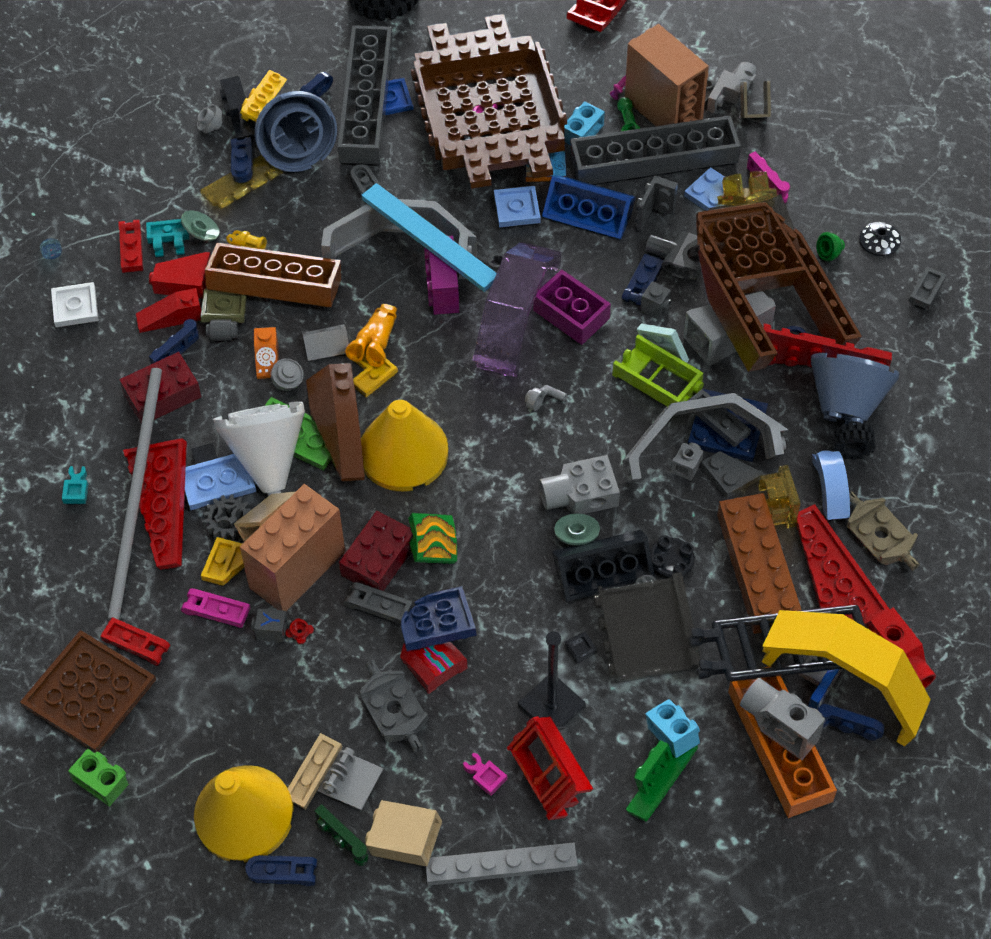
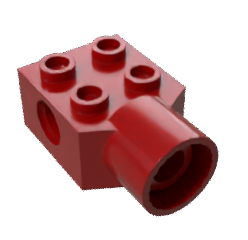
M894 607L870 620L868 626L870 631L904 650L922 685L926 689L935 680L936 674L925 661L923 644Z

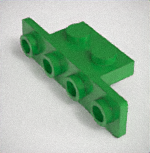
M660 740L657 746L653 747L649 752L645 763L636 770L634 779L639 791L626 808L627 813L643 821H648L697 751L698 745L676 758L672 754L669 744Z

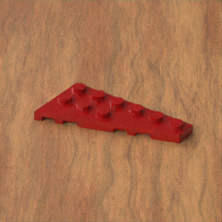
M814 504L795 513V522L819 608L858 605L866 627L869 626L870 620L890 610L817 506ZM852 614L845 615L853 620Z

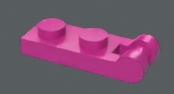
M756 151L749 154L747 169L777 203H786L790 189L789 183L781 181L778 174L767 165L766 160L760 157Z
M193 588L189 589L187 594L188 600L181 607V611L184 614L190 616L197 615L239 628L243 627L250 611V604ZM202 601L200 606L196 605L197 602Z

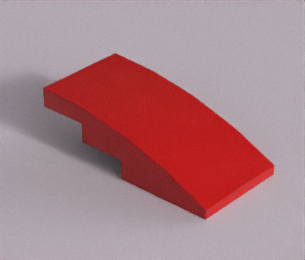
M577 0L576 4L567 12L566 19L602 32L627 0Z

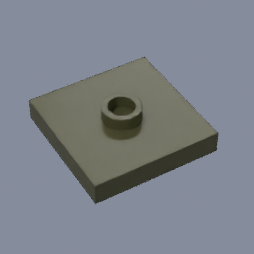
M204 289L201 322H210L213 319H232V321H237V323H244L247 295Z

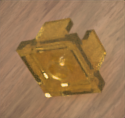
M766 171L750 172V178L748 179L749 187L744 189L741 174H734L723 178L724 194L717 196L718 204L749 205L777 197L776 188H769Z
M788 465L779 466L777 473L760 476L758 488L759 491L767 490L769 499L766 502L774 525L785 523L786 528L796 527L801 503Z

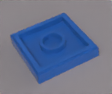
M405 79L390 80L385 115L413 110Z

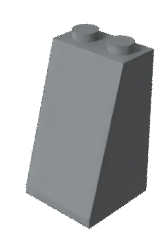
M763 291L745 295L761 325L763 326L764 323L769 324L772 329L776 307L773 299L768 297ZM711 305L691 309L686 312L683 338L709 367L736 352Z

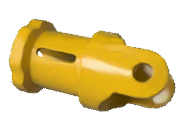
M235 230L233 234H229L226 237L227 242L231 245L265 249L267 244L266 237L253 236L248 231Z

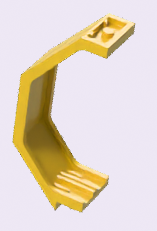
M779 610L763 643L765 656L762 662L770 667L783 653L827 658L882 692L902 725L896 742L906 746L915 738L931 699L903 649L843 614Z

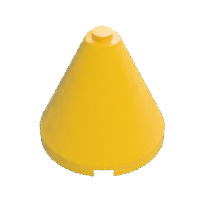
M405 400L393 401L369 425L361 437L365 474L375 484L388 490L413 491V487L424 483L427 486L439 477L447 464L448 442L445 433L435 421Z
M237 766L219 773L206 784L196 802L194 823L199 838L212 854L229 862L230 860H243L246 863L254 856L269 855L283 843L291 829L290 823L294 806L286 785L276 774L258 766Z

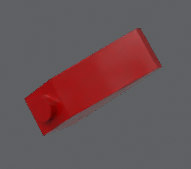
M197 289L175 292L136 313L139 333L181 325L188 319L201 321V308Z

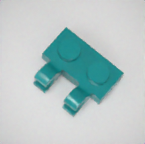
M181 219L146 223L148 244L153 243L155 257L164 256L163 242L174 241L176 255L185 254L184 240H189L190 234L183 227Z

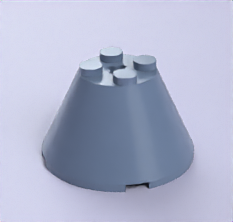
M816 353L811 356L810 360L821 411L824 414L823 419L834 422L837 419L845 420L846 425H849L850 422H853V425H856L857 422H861V424L866 422L898 381L900 375L897 370H894V373L890 372L887 365L854 356L837 354V358H828L827 353Z

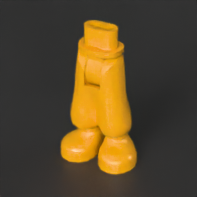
M382 304L380 308H376L367 324L358 332L356 339L347 345L345 352L350 360L359 362L363 359L366 352V359L370 365L381 367L384 364L386 355L383 350L387 347L397 316V308L395 306Z

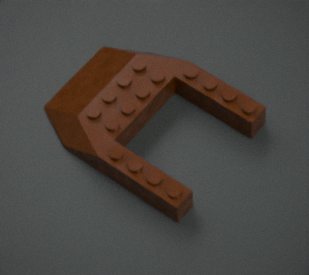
M766 202L702 211L696 214L698 254L708 301L748 372L765 369L778 353L744 295L746 293L793 285L822 337L835 339V344L844 346L846 342L852 343L855 346L862 337L802 233L796 228L792 230L784 223L786 219L777 214Z

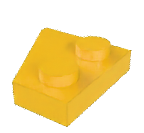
M217 537L201 573V579L224 586L244 568L240 546L243 543Z

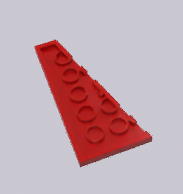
M764 323L763 325L765 332L778 353L769 365L776 363L787 366L807 365L812 367L811 356L816 353H827L828 358H837V354L854 356L875 361L889 367L892 361V352L870 347L857 349L852 343L846 342L844 346L835 344V339L809 333L796 335L790 333V329L781 328V331L771 329L769 324Z
M183 438L150 444L139 508L146 522L144 525L150 536V546L156 567L160 570L182 566L187 442ZM137 447L123 450L124 456L128 460L129 473L132 476Z

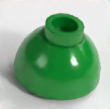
M831 232L820 234L816 243L819 257L826 262L838 258L845 248L844 241Z

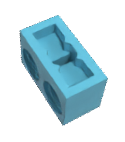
M585 101L580 107H576L572 116L567 120V125H564L565 142L570 144V139L596 135L604 126L605 111Z
M670 699L645 713L648 729L659 741L662 740L669 744L671 752L676 758L700 744L698 735L700 729L693 719L689 720L683 709L679 705L676 706Z

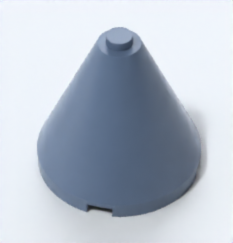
M304 91L287 92L272 99L260 112L255 125V140L263 157L272 166L289 172L308 170L312 168L311 165L320 159L323 161L331 152L337 137L336 119L329 106L320 97Z

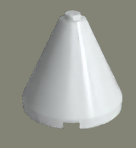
M289 402L290 408H288V405L273 404L228 414L229 420H222V416L213 419L217 432L263 493H268V496L281 493V490L286 487L305 413L303 402Z

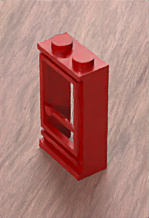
M533 717L526 723L527 726L513 737V741L509 744L507 750H511L533 791L546 810L548 820L566 818L568 814L564 808L576 806L579 801L575 796L579 793L591 792L593 787L551 717ZM538 736L554 761L544 772L528 748ZM557 766L562 776L551 786L546 776Z

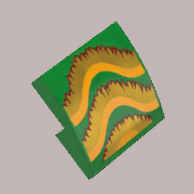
M412 513L408 520L413 534V539L409 543L414 561L455 564L457 562V538L452 515Z

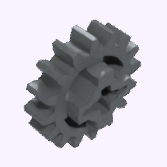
M233 494L230 495L229 499L221 495L220 501L214 498V505L207 504V511L203 512V523L209 535L213 534L215 540L217 537H222L223 539L231 538L232 541H235V536L237 535L242 538L234 523L252 510L249 507V503H243L242 497L234 500Z

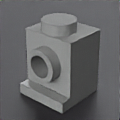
M682 443L677 455L672 460L671 473L692 481L702 462L704 451L696 443Z

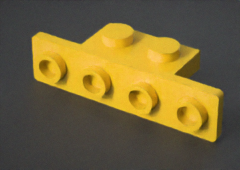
M269 70L257 88H253L249 97L244 100L240 114H242L241 118L246 121L251 119L256 122L262 109L277 96L287 79Z

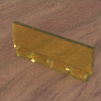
M260 155L253 159V176L249 181L237 183L233 180L232 173L230 172L201 189L200 193L213 206L218 205L220 209H223L234 202L233 198L235 200L242 198L251 192L250 188L252 190L259 188L268 182L267 178L272 180L283 174V171L272 166L263 155Z

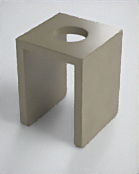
M770 81L763 82L764 114L747 115V82H740L741 118L771 117Z

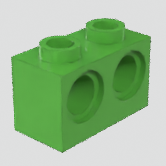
M87 749L68 772L72 781L110 807L129 785L125 776L126 772L116 764L114 766L110 765L107 762V758L100 752L93 753ZM96 767L92 772H86L88 768ZM108 780H115L111 785H104Z

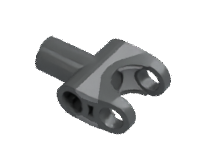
M680 231L674 241L654 234L650 235L645 251L665 258L661 266L666 273L688 280L699 279L702 270L690 260L692 257H699L697 235Z

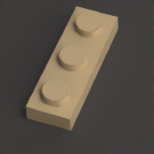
M320 733L288 787L293 804L304 810L307 809L343 747L341 743Z

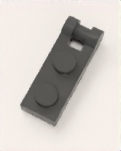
M357 582L352 584L350 588L351 594L344 601V605L350 609H359L401 624L405 611L409 612L413 607L412 601ZM364 595L365 597L363 600L359 599V596Z

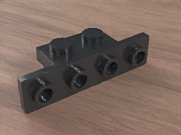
M235 76L221 79L222 89L219 90L221 99L226 101V104H224L226 116L230 115L237 139L243 140L245 137H255L253 120L249 119V121L241 118V106L246 97L240 77Z

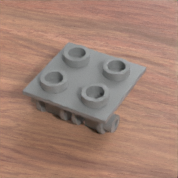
M346 747L345 750L339 752L317 791L362 811L383 768L354 756V751Z

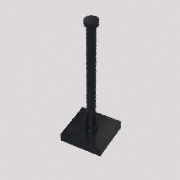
M551 631L546 635V643L548 645V676L518 702V707L530 718L537 716L539 718L551 717L556 727H564L586 707V702L558 678V646L561 643V635L556 631Z

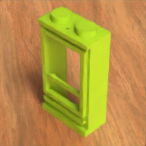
M639 334L636 336L635 348L632 351L629 349L624 351L623 362L620 363L615 360L613 363L612 376L619 377L665 406L688 401L695 393L697 394L702 390L704 386L702 382L703 372ZM650 361L660 365L649 379L640 375ZM663 368L689 383L678 397L652 382Z

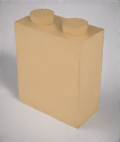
M295 492L271 494L235 522L234 525L243 541L245 542Z
M381 800L379 808L374 811L373 825L371 831H368L366 834L365 845L372 856L428 866L442 820L436 810Z

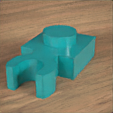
M70 466L68 473L71 480H64L63 504H86L89 484L85 480L87 477L85 466H82L79 474H75L73 466Z

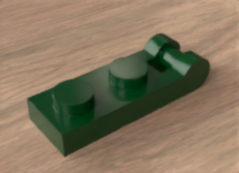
M321 804L314 810L316 825L324 833L328 831L333 836L332 839L341 849L345 847L353 855L356 865H366L368 854L365 844Z

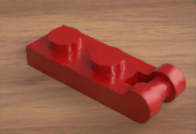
M140 219L133 220L130 223L120 221L122 273L144 271ZM127 231H134V233L127 234Z
M113 617L100 636L102 641L139 656L155 666L160 664L162 654L170 648V644L166 640ZM150 645L156 647L153 652L148 650Z

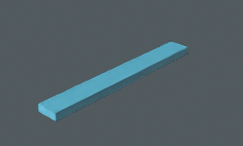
M376 183L362 194L364 202L483 292L499 280V274Z

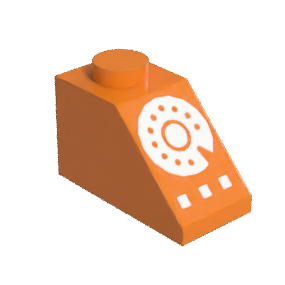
M276 327L254 328L257 379L271 378V370L274 364L279 361Z

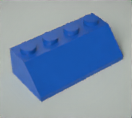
M555 175L551 178L542 217L622 239L631 218L636 197Z

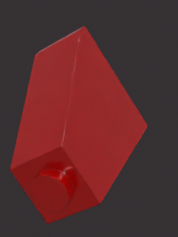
M210 252L155 264L154 271L149 275V284L152 285L154 294L171 295L175 292L196 288L198 298L203 299L204 289H207L205 268L211 257Z

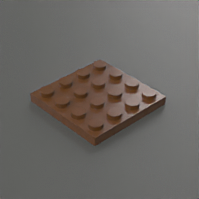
M80 630L24 696L20 704L96 753L99 752L154 684L156 677Z

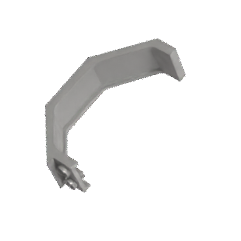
M399 199L445 235L453 236L457 244L477 258V237L436 201ZM366 204L324 228L321 244L323 258L335 259L339 254L379 232L404 231L370 205ZM459 274V279H466L461 274Z
M735 393L672 403L664 408L623 459L626 483L642 478L639 456L672 416L727 408L760 430L766 459L784 454L786 441L784 436H781V433L788 431V429Z

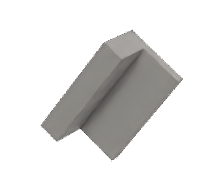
M344 324L302 332L308 361L346 354L345 350L349 342Z

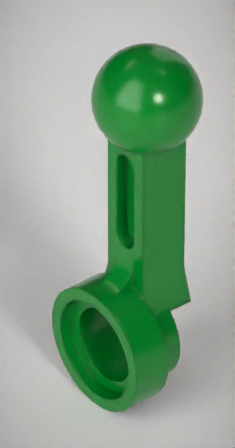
M627 97L619 99L617 108L622 113L625 122L621 131L640 129L635 122L632 112V100Z

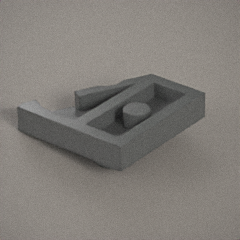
M720 451L701 462L703 470L726 498L740 492L763 477L761 471Z

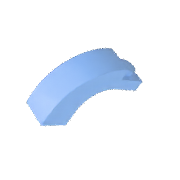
M825 450L812 454V463L817 469L821 481L822 511L827 520L850 518L849 487L841 453L839 451Z

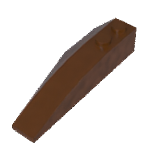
M351 363L328 364L306 380L310 416L317 425V431L324 440L326 450L330 452L332 462L341 481L364 480L361 435Z

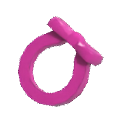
M626 75L617 84H614V90L610 92V95L615 100H618V94L623 92L622 88L626 83Z

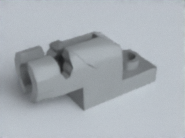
M741 62L732 73L724 70L708 97L707 111L715 113L718 106L722 107L724 101L737 104L741 100L740 82H747L748 90L749 84L752 83L756 75V66L749 62Z

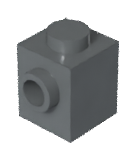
M652 281L642 295L641 312L660 320L664 312L668 311L671 306V290Z

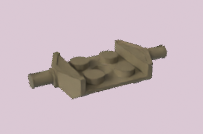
M851 491L849 497L854 509L847 523L850 531L881 564L889 565L898 561H904L912 571L917 569L920 564L911 556L910 552L917 540L918 534L914 533L912 535L884 505L886 501L884 498L863 502ZM882 531L886 533L887 537L879 538L875 535V532Z

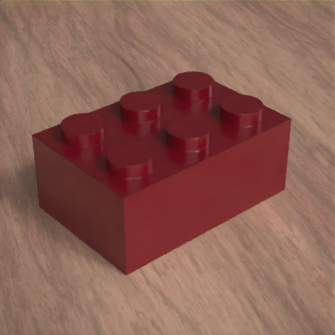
M180 352L119 379L123 394L141 424L152 368L162 370L154 420L201 398L198 381Z
M376 510L339 561L341 576L352 582L384 591L412 552L409 543L413 539L411 528Z

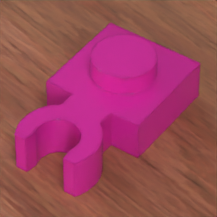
M473 753L472 759L476 764L471 766L464 762L463 768L467 773L475 774L473 782L492 796L507 780V775L490 760L485 765L482 764L481 757Z

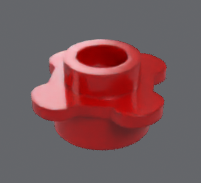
M298 618L290 624V628L286 630V636L297 640L298 644H304L307 636L314 632V628L312 625H308L305 620Z

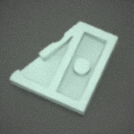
M640 324L637 328L640 336L687 363L689 361L675 329Z

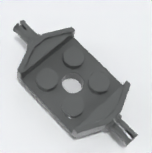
M371 660V664L368 661L366 667L372 677L360 690V696L384 740L388 742L406 740V742L409 741L414 752L418 751L417 747L421 750L423 745H421L417 733L427 723L428 714L423 711L405 679L403 670L382 672L376 665L375 660ZM391 705H398L401 707V710L393 714L388 711V708Z

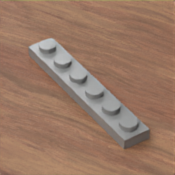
M575 842L432 857L429 860L428 866H426L428 886L578 870Z

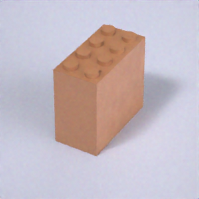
M657 24L628 43L625 97L631 99L633 107L655 126L703 120L709 65L660 24Z
M303 484L240 546L249 588L277 610L287 611L345 552L340 510L306 484Z

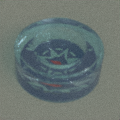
M49 238L40 244V251L44 258L55 259L61 255L62 247L57 239Z

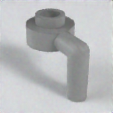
M544 385L540 389L535 387L529 390L525 396L526 407L537 411L546 395L564 402L567 398V393L549 385Z

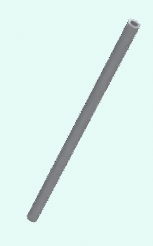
M152 368L149 378L108 613L109 621L112 617L120 619L162 370L159 368Z

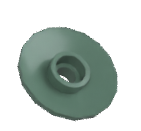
M193 210L185 211L182 214L181 223L185 230L193 237L209 242L218 238L219 228L210 217Z
M576 513L560 518L555 524L554 531L556 537L566 544L584 545L598 537L600 526L593 517Z

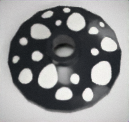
M874 222L863 227L860 232L859 241L862 248L868 253L875 256H888L899 249L901 235L890 224Z

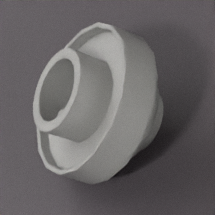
M214 104L204 108L198 115L197 128L205 134L218 130L222 125V110Z
M284 358L274 364L271 370V380L278 389L292 391L302 382L303 370L297 361Z

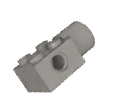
M608 455L564 464L561 475L539 479L540 494L545 510L565 506L572 514H586L619 506L620 491Z
M761 678L754 681L740 702L742 708L755 716L761 732L800 760L805 758L820 738L825 721L822 714L817 709L810 708L802 703L797 695L790 694L785 690L778 691Z

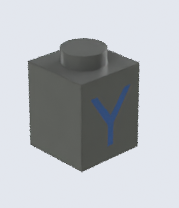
M258 608L257 616L252 618L251 630L255 631L256 639L285 643L288 626L286 611Z

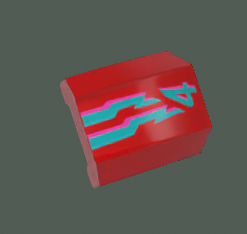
M451 642L407 651L405 643L403 644L400 658L428 694L456 674L467 669V659Z

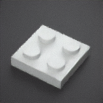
M94 282L51 288L55 327L99 321Z

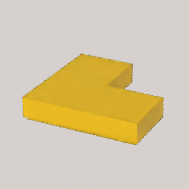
M365 352L363 359L355 362L364 371L353 379L354 387L367 398L398 372V368L388 359L385 360L381 367H374L367 362Z

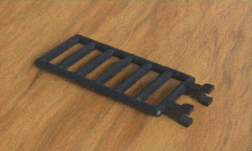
M858 605L800 611L843 615L852 614L853 620L866 628ZM778 613L715 620L712 622V629L691 628L690 646L697 647L704 643L716 642L721 661L714 662L700 660V668L697 670L699 679L725 674L726 680L732 682L844 668L831 660L828 661L827 658L817 656L818 662L804 663L802 655L792 654L795 665L781 666L778 657L771 667L758 669L746 626L760 625L765 641L770 631L769 624L774 623ZM736 627L748 670L734 672L723 629Z

